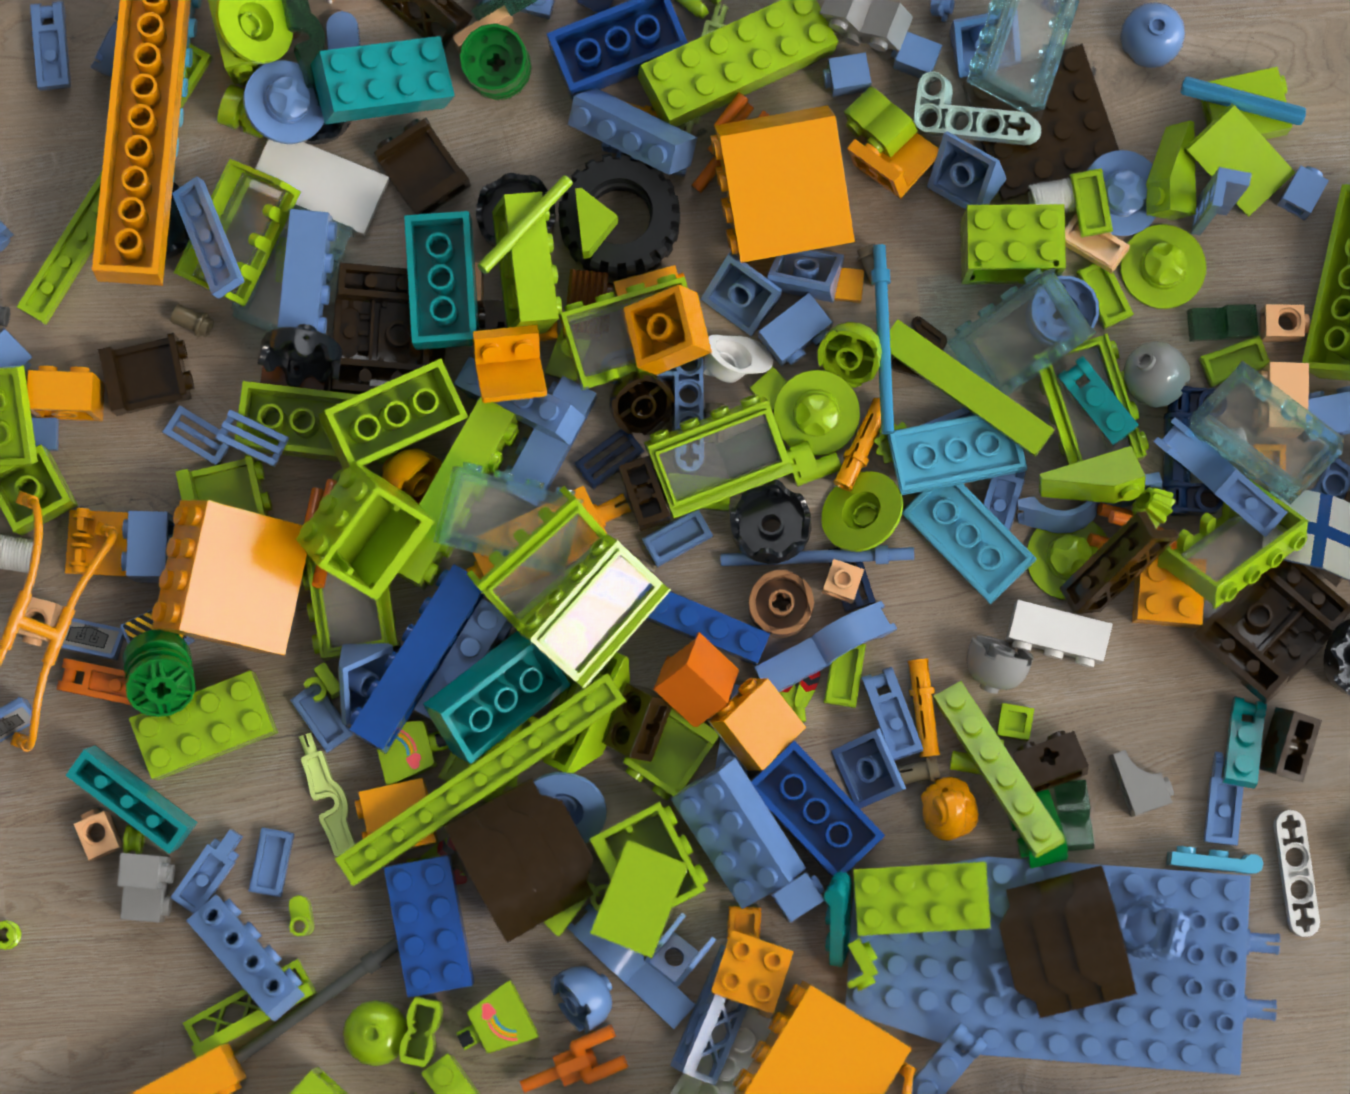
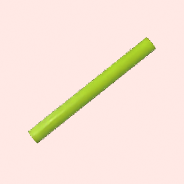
M563 175L482 259L477 266L483 273L487 274L573 185L571 179Z

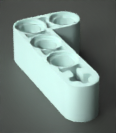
M932 71L925 73L919 80L914 122L920 130L928 135L943 137V134L948 131L960 139L1031 145L1040 138L1041 126L1028 113L951 105L953 88L947 78L938 72ZM935 81H941V91L931 96L929 93L930 85ZM931 112H936L937 122L931 127H926V116ZM962 115H967L968 125L962 130H957L956 120ZM993 118H998L1000 121L999 128L993 133H988L986 130L987 123ZM1025 122L1031 126L1030 130H1025L1023 134L1016 129L1010 128V124L1015 127H1024Z

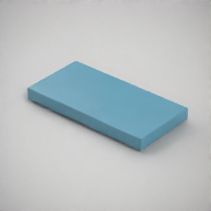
M976 415L894 430L893 434H887L897 484L902 495L1027 471L1023 448Z
M964 484L920 492L903 509L902 514L990 604L1037 560Z

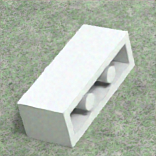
M1017 600L1014 604L1006 640L1013 642L1012 647L1030 652L1032 647L1044 650V656L1062 660L1063 655L1076 658L1075 663L1078 665L1094 668L1095 663L1100 664L1104 662L1113 624Z

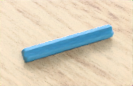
M1185 77L1182 82L1181 94L1227 107L1230 104H1234L1239 110L1295 125H1301L1306 116V108L1192 77Z

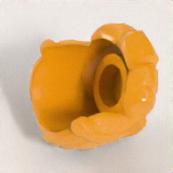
M942 777L936 779L935 783L929 785L926 791L921 794L923 804L922 816L925 827L938 839L943 841L957 839L969 834L976 827L979 816L977 802L965 781L954 777Z

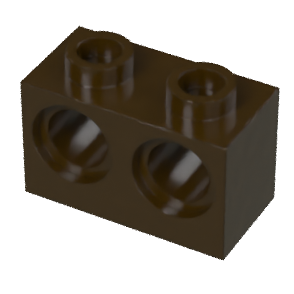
M626 683L622 694L626 702L617 707L604 744L629 758L652 762L672 706L657 692L646 687Z

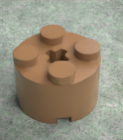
M775 570L763 575L753 586L748 601V611L756 628L770 633V637L786 638L800 632L810 620L814 608V597L809 584L797 574L787 570ZM777 597H781L783 601H789L790 603L786 606L784 612H780L779 608H773L772 606L776 603Z

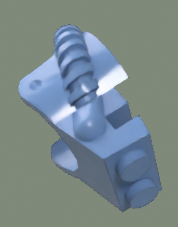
M1146 895L1131 899L1125 903V907L1122 906L1121 912L1117 913L1127 953L1140 959H1152L1159 956L1168 960L1173 955L1180 957L1181 952L1184 950L1185 935L1190 926V918L1183 916V912L1180 909L1171 908L1169 904L1158 897ZM1150 908L1153 912L1157 913L1159 921L1158 932L1149 945L1142 944L1138 946L1134 942L1130 930L1124 929L1127 916L1134 917L1142 909Z

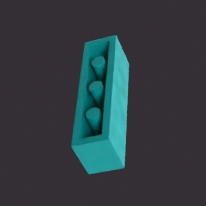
M96 745L84 749L65 775L169 854L181 847L198 823Z

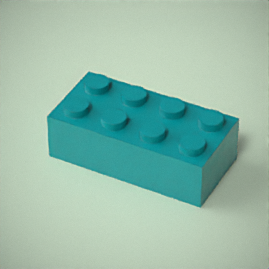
M441 36L322 50L318 52L311 62L325 124L445 109L455 97Z
M469 211L404 215L413 346L416 350L473 346V331H479L473 226Z
M517 631L423 703L452 754L471 764L567 689L570 684L562 670Z

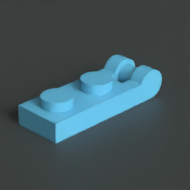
M1177 846L1176 852H1167L1166 865L1255 874L1262 870L1263 860L1256 854L1244 855L1240 859L1228 858L1229 852L1221 850H1209V855L1196 854V848Z

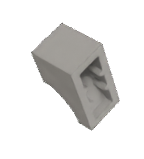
M1126 750L1109 755L1131 817L1172 803L1170 796L1174 795V790L1168 777L1163 778L1161 772L1151 774L1138 768L1131 761Z

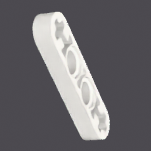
M1286 810L1280 812L1275 817L1273 827L1287 923L1293 934L1300 937H1309L1318 931L1320 917L1304 817L1299 812ZM1287 816H1290L1291 821H1297V827L1292 829L1293 839L1300 837L1301 843L1283 844V839H1290L1288 829H1282L1281 823L1287 820ZM1290 848H1297L1302 852L1303 860L1299 866L1293 867L1287 863L1286 853ZM1301 880L1307 885L1308 892L1304 898L1296 899L1292 896L1290 887L1294 881ZM1310 902V908L1303 909L1305 917L1311 918L1312 924L1307 925V931L1303 932L1302 927L1296 926V920L1301 919L1300 909L1293 910L1292 904Z

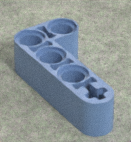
M702 357L694 360L696 369L693 371H684L678 366L658 374L664 381H672V393L675 398V404L673 403L672 407L673 431L680 428L679 425L682 421L698 417L699 421L704 419ZM683 389H691L696 394V401L685 403L681 400L679 392ZM704 437L687 443H692L690 456L691 458H696L691 466H686V461L680 460L686 453V444L673 449V465L678 473L693 475L699 470L704 459Z

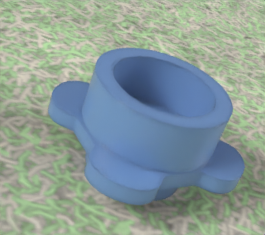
M931 0V15L942 17V22H946L948 14L953 13L954 0Z

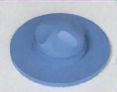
M279 60L262 65L248 79L243 94L244 109L252 126L264 137L277 143L297 144L313 137L323 126L324 119L313 73L308 68L292 61Z
M1117 150L1106 153L1097 158L1087 169L1089 171L1102 168L1113 232H1110V234L1114 236H1128L1139 233L1146 229L1156 218L1146 215V182L1153 164L1144 156L1132 151Z
M566 772L548 773L533 780L540 794L563 801L585 843L600 833L605 824L607 806L602 793L592 782L582 776Z

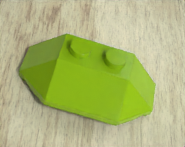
M616 652L586 687L605 674H609L621 694H623L626 683L630 684L629 658ZM570 677L566 678L570 686L555 698L549 712L575 696L583 688ZM617 708L545 756L543 762L562 772L575 773L602 756L607 746L604 742Z

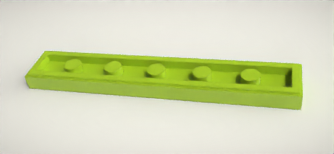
M897 319L891 327V356L1036 457L1053 434L1054 428Z

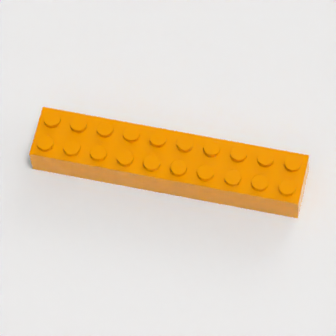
M120 0L92 263V272L98 282L163 286L191 0Z

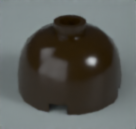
M634 371L617 380L609 395L610 412L618 427L628 434L642 433L643 435H651L661 430L670 421L673 414L671 410L673 403L675 404V398L667 382L660 376L647 371L640 373Z

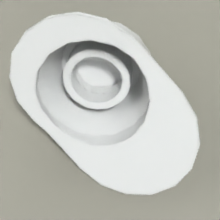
M710 335L708 337L712 353L705 356V364L703 366V374L716 377L726 383H734L745 374L764 373L772 368V354L757 340L744 336Z

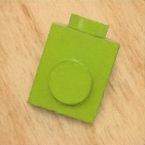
M858 938L849 943L848 946L863 974L846 984L849 989L856 986L858 991H861L876 983L873 976L879 972L873 963L878 957L870 942L867 941L863 944L861 939Z

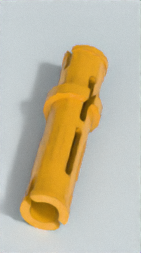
M875 397L872 399L870 408L850 449H846L843 454L845 460L833 481L837 487L843 490H853L862 467H866L869 462L868 454L881 428L880 398Z
M928 658L908 661L912 689L909 690V697L913 696L916 728L923 747L919 757L940 755L932 694H935V688L931 687Z

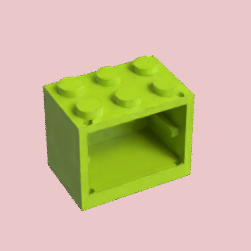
M1065 204L967 205L960 222L961 284H1044L1048 281L1045 278L1046 275H1050V279H1053L1063 274L1066 269Z
M353 460L350 466L340 474L338 482L331 492L321 500L319 508L312 518L301 527L296 540L320 568L377 601L435 521L410 495Z
M658 802L590 838L610 879L613 877L627 840L688 864V869L672 908L706 891L703 884L707 883L708 879L700 864L693 866L688 856L693 853V850L685 835L678 837L673 826L678 824V821L669 805L663 808L661 803Z

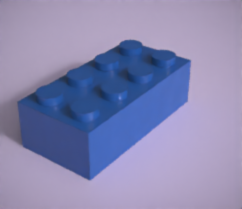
M630 0L547 33L548 45L572 101L574 95L595 88L601 90L636 76L639 73L641 64L688 43L670 0Z
M795 740L751 781L770 813L831 877L837 872L847 873L885 837V834Z
M451 854L384 867L407 997L472 986L475 981Z

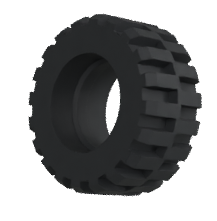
M610 153L602 155L603 160L595 162L594 159L586 162L585 169L582 171L577 169L571 175L573 185L562 195V200L559 201V225L564 245L569 249L570 256L575 262L579 261L583 265L584 270L608 273V280L610 276L618 277V280L627 278V276L644 274L650 268L655 270L661 265V260L664 257L668 258L673 250V244L677 242L679 235L680 204L671 180L664 177V172L640 160L631 159V156L626 153H621V158H612ZM575 188H583L595 199H599L604 194L613 191H627L638 195L645 201L650 214L649 224L645 233L638 239L625 244H613L603 241L590 258L584 259Z

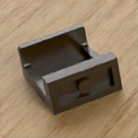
M427 118L421 121L419 119L411 121L403 128V133L394 139L393 137L384 139L377 145V150L374 152L377 162L414 215L432 213L471 186L469 178L454 161L432 129Z
M175 333L167 334L168 338L114 350L110 346L98 349L110 408L116 416L192 399L190 390L195 389L191 371H186L183 359L188 358L184 340H179Z

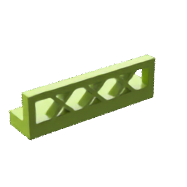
M299 959L282 967L284 971L288 968L291 970L296 969L303 982V985L298 988L305 996L295 1005L317 994ZM242 989L183 1022V1025L194 1044L191 1048L198 1058L218 1046L229 1043L271 1018L259 1006L251 1004L253 998L250 995L247 1002L240 1001L239 999L248 995V992ZM236 1003L246 1006L243 1017L239 1021L232 1023L223 1020L228 1005ZM250 1008L257 1010L248 1015ZM220 1010L218 1018L210 1016ZM203 1019L217 1022L213 1035L201 1041L193 1025ZM221 1024H224V1025H227V1026H228V1027L222 1029L221 1031H219V1030H220V1027H221Z

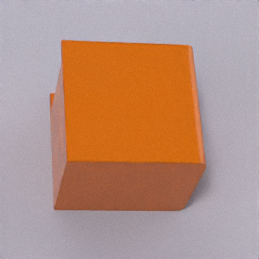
M698 632L695 639L672 657L669 655L666 657L653 690L693 727H698L727 705L739 669Z

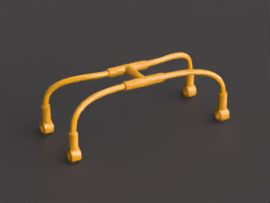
M20 491L15 503L33 509V550L24 588L18 594L0 640V665L8 649L11 650L19 628L50 640L42 659L44 663L36 686L29 735L26 736L14 732L10 742L11 745L29 752L33 749L37 738L42 698L51 665L54 666L69 629L70 622L75 613L74 607L89 579L116 541L118 530L114 526L98 521L94 533L106 537L107 540L80 578L67 605L63 606L55 627L28 618L24 615L32 597L31 590L38 570L43 522L38 497Z

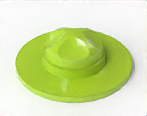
M218 0L216 5V22L219 32L228 47L239 57L255 64H269L280 59L288 51L292 42L293 26L290 14L282 0Z
M1154 225L1135 234L1127 243L1130 247L1120 263L1121 277L1129 293L1140 303L1156 309L1176 308L1190 301L1203 285L1206 275L1205 255L1200 244L1187 231L1172 225Z
M809 370L795 375L781 388L774 405V418L782 439L790 447L808 441L814 456L827 455L841 449L854 436L860 420V406L855 391L842 377L825 370Z
M874 471L860 472L852 491H846L835 486L828 495L821 516L825 535L835 546L850 552L866 551L880 545L895 531L900 522L903 512L902 494L895 482L888 476Z
M1092 521L1085 528L1072 533H1053L1041 529L1035 530L1029 540L1027 549L1037 560L1028 568V571L1034 583L1043 592L1054 598L1066 600L1060 587L1098 551V548L1089 546L1087 542L1088 535L1094 533L1107 537L1105 532L1095 522Z

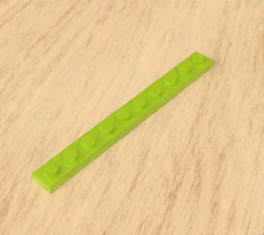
M189 43V48L193 50L191 67H186L185 78H188V92L186 97L181 98L180 108H183L213 60L210 54ZM102 171L17 305L18 309L45 325L51 319L94 250Z
M605 674L335 858L336 862L351 885L356 886L625 703V698L609 674Z

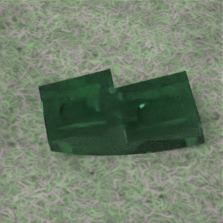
M483 0L474 5L471 11L477 21L502 6H505L512 16L538 0Z
M1256 304L1225 305L1220 308H1191L1187 310L1189 342L1232 340L1259 336Z
M1086 780L1069 781L1054 787L1055 807L1067 840L1068 852L1094 849L1095 840L1090 817L1091 806Z

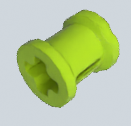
M1 921L0 929L9 930L6 934L9 940L0 941V949H13L21 941V929L13 921Z

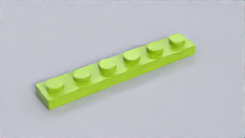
M959 681L934 695L933 700L1035 858L1064 843V836L963 682Z

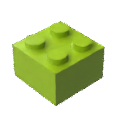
M43 445L36 447L38 459L36 463L0 466V507L13 532L21 536L34 530L33 509L15 503L20 491L38 497L43 524L79 506L51 452Z

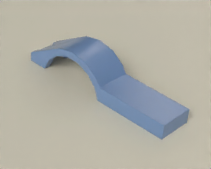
M1174 417L1171 421L1174 424L1173 428L1163 439L1157 437L1153 442L1186 467L1216 496L1266 537L1288 512L1237 470L1212 446Z
M1159 472L1145 474V490L1148 487L1162 490V479ZM1033 496L1017 500L1019 510L1024 511L1017 514L1019 524L1053 533H1072L1085 528L1092 522L1097 515L1098 505L1103 502L1087 501L1078 508L1062 511L1050 509L1040 504ZM1135 499L1131 501L1123 500L1117 503L1105 504L1122 508L1132 506V504L1135 502Z
M880 601L839 618L815 633L812 637L755 666L754 670L758 678H768L778 692H781L828 667L837 658L857 646L889 635L896 631L897 627L894 623L889 624L882 611L885 606Z
M588 904L585 907L588 912L576 925L570 923L567 928L674 1029L696 1004L677 986L648 964L643 954L591 934L590 932L598 911Z

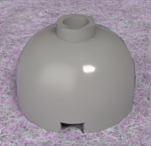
M1153 341L1140 345L1128 356L1124 366V381L1131 395L1138 402L1147 404L1149 407L1157 408L1174 402L1183 394L1181 389L1190 380V366L1185 357L1176 348L1164 342Z
M979 635L976 639L974 637L971 639L966 658L967 668L972 677L981 683L980 688L982 690L997 694L999 689L1010 690L1017 687L1026 678L1034 659L1032 654L1026 650L1019 649L1015 652L1012 648L1008 647L1010 642Z

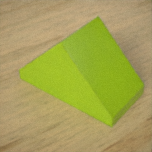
M575 188L583 258L586 259L594 254L618 224V216L583 188Z

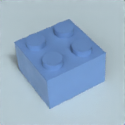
M128 511V519L123 520L122 534L123 538L127 539V552H122L121 568L122 571H126L127 577L137 583H159L160 575L166 567L168 558L166 554L167 543L173 535L175 526L173 515L169 512Z

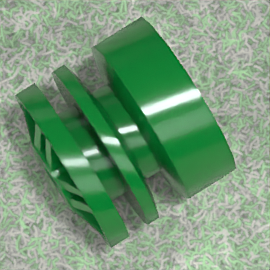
M499 24L482 25L472 31L462 44L460 52L461 68L474 90L483 97L497 101L510 99L519 94L529 82L532 71L530 55L519 35L509 27ZM497 60H501L505 66H500L499 71L495 72L491 65H496Z
M149 630L135 636L126 646L123 654L126 693L131 705L141 713L154 717L171 716L183 710L191 702L195 693L191 651L186 641L176 633L163 630Z

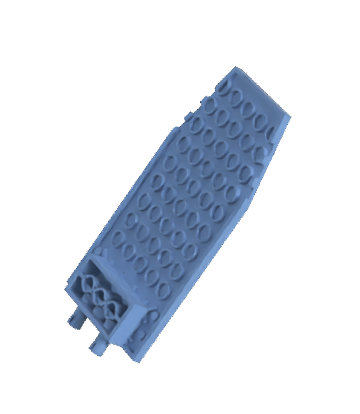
M981 857L947 863L986 862L991 928L858 936L855 883L853 885L850 943L858 938L861 939L863 944L867 941L870 942L878 957L873 963L879 973L873 976L876 983L861 991H858L856 986L851 989L847 986L845 1007L861 1017L939 1043H943L959 1023H962L969 1029L968 1033L973 1037H980L987 1042L985 1049L980 1055L1240 1075L1243 1021L1246 1018L1276 1020L1277 1012L1262 1010L1263 1008L1277 1009L1276 1000L1247 999L1245 995L1246 958L1249 952L1279 955L1280 946L1266 945V942L1280 943L1279 933H1250V929H1248L1251 880L1249 875L1102 865L1117 913L1121 912L1122 906L1125 907V903L1131 899L1147 895L1162 899L1171 908L1180 909L1183 912V916L1190 918L1189 930L1186 932L1184 939V950L1181 952L1180 957L1173 955L1168 960L1159 956L1152 959H1140L1127 953L1137 995L1041 1019L1039 1018L1036 1003L1016 991L999 998L988 968L989 965L1007 959L999 930V924L1010 907L1006 889L1100 865L1057 862L1030 869L1027 859ZM1145 908L1134 917L1127 916L1124 929L1130 930L1131 936L1138 946L1142 944L1149 945L1155 938L1159 927L1157 913L1153 912L1150 908ZM850 948L847 983L863 974ZM961 1043L956 1045L960 1050H967Z

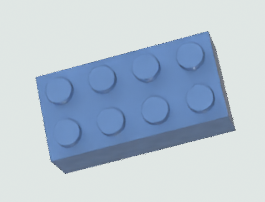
M736 758L688 784L671 798L741 909L790 884L806 869Z

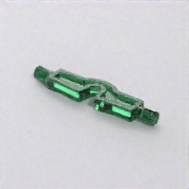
M282 0L287 29L290 32H305L309 36V40L295 45L294 54L301 68L306 87L314 89L317 105L320 106L311 62L325 46V35L322 25L316 16L311 13L308 0Z

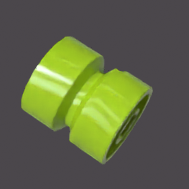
M230 85L220 103L217 122L233 129L242 126L244 133L262 138L263 135L252 126L246 115L243 104L244 88Z

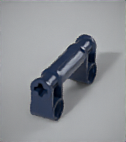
M1184 386L1181 389L1183 394L1168 405L1167 413L1164 414V437L1173 428L1174 424L1171 421L1174 417L1191 430L1192 421L1212 422L1219 419L1228 404L1224 392L1216 388ZM1206 398L1215 399L1219 404V410L1217 412L1207 411L1203 405V400ZM1163 450L1162 488L1165 491L1172 492L1174 494L1173 499H1176V504L1174 503L1171 507L1173 512L1168 516H1203L1205 513L1211 515L1217 513L1222 507L1223 501L1204 483H1191V472ZM1211 493L1214 495L1216 506L1212 508L1205 507L1200 500L1201 494Z

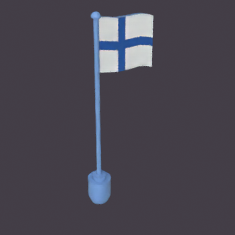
M1272 476L1270 493L1308 520L1307 541L1299 551H1293L1283 560L1322 569L1350 581V503L1332 495L1293 487ZM1274 528L1266 537L1263 536L1262 548L1282 535V533Z

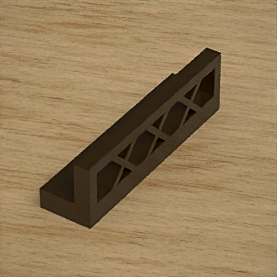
M380 0L422 38L436 37L433 34L431 22H438L447 30L441 39L444 50L450 43L453 35L466 27L472 19V16L454 0ZM414 1L419 6L420 18H415L409 12L408 2Z
M1146 511L1137 512L1060 587L1073 613L1101 612L1179 537L1175 529L1157 530Z

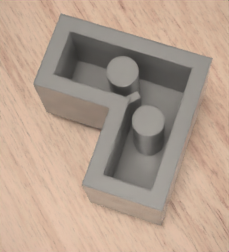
M825 0L820 14L829 22L828 26L843 36L842 40L853 46H860V43L868 44L873 49L885 52L887 49L900 51L913 16L901 3L889 0Z
M120 854L117 885L123 887L120 919L165 922V916H170L172 899L167 896L168 884H173L175 877V864H170L171 857Z

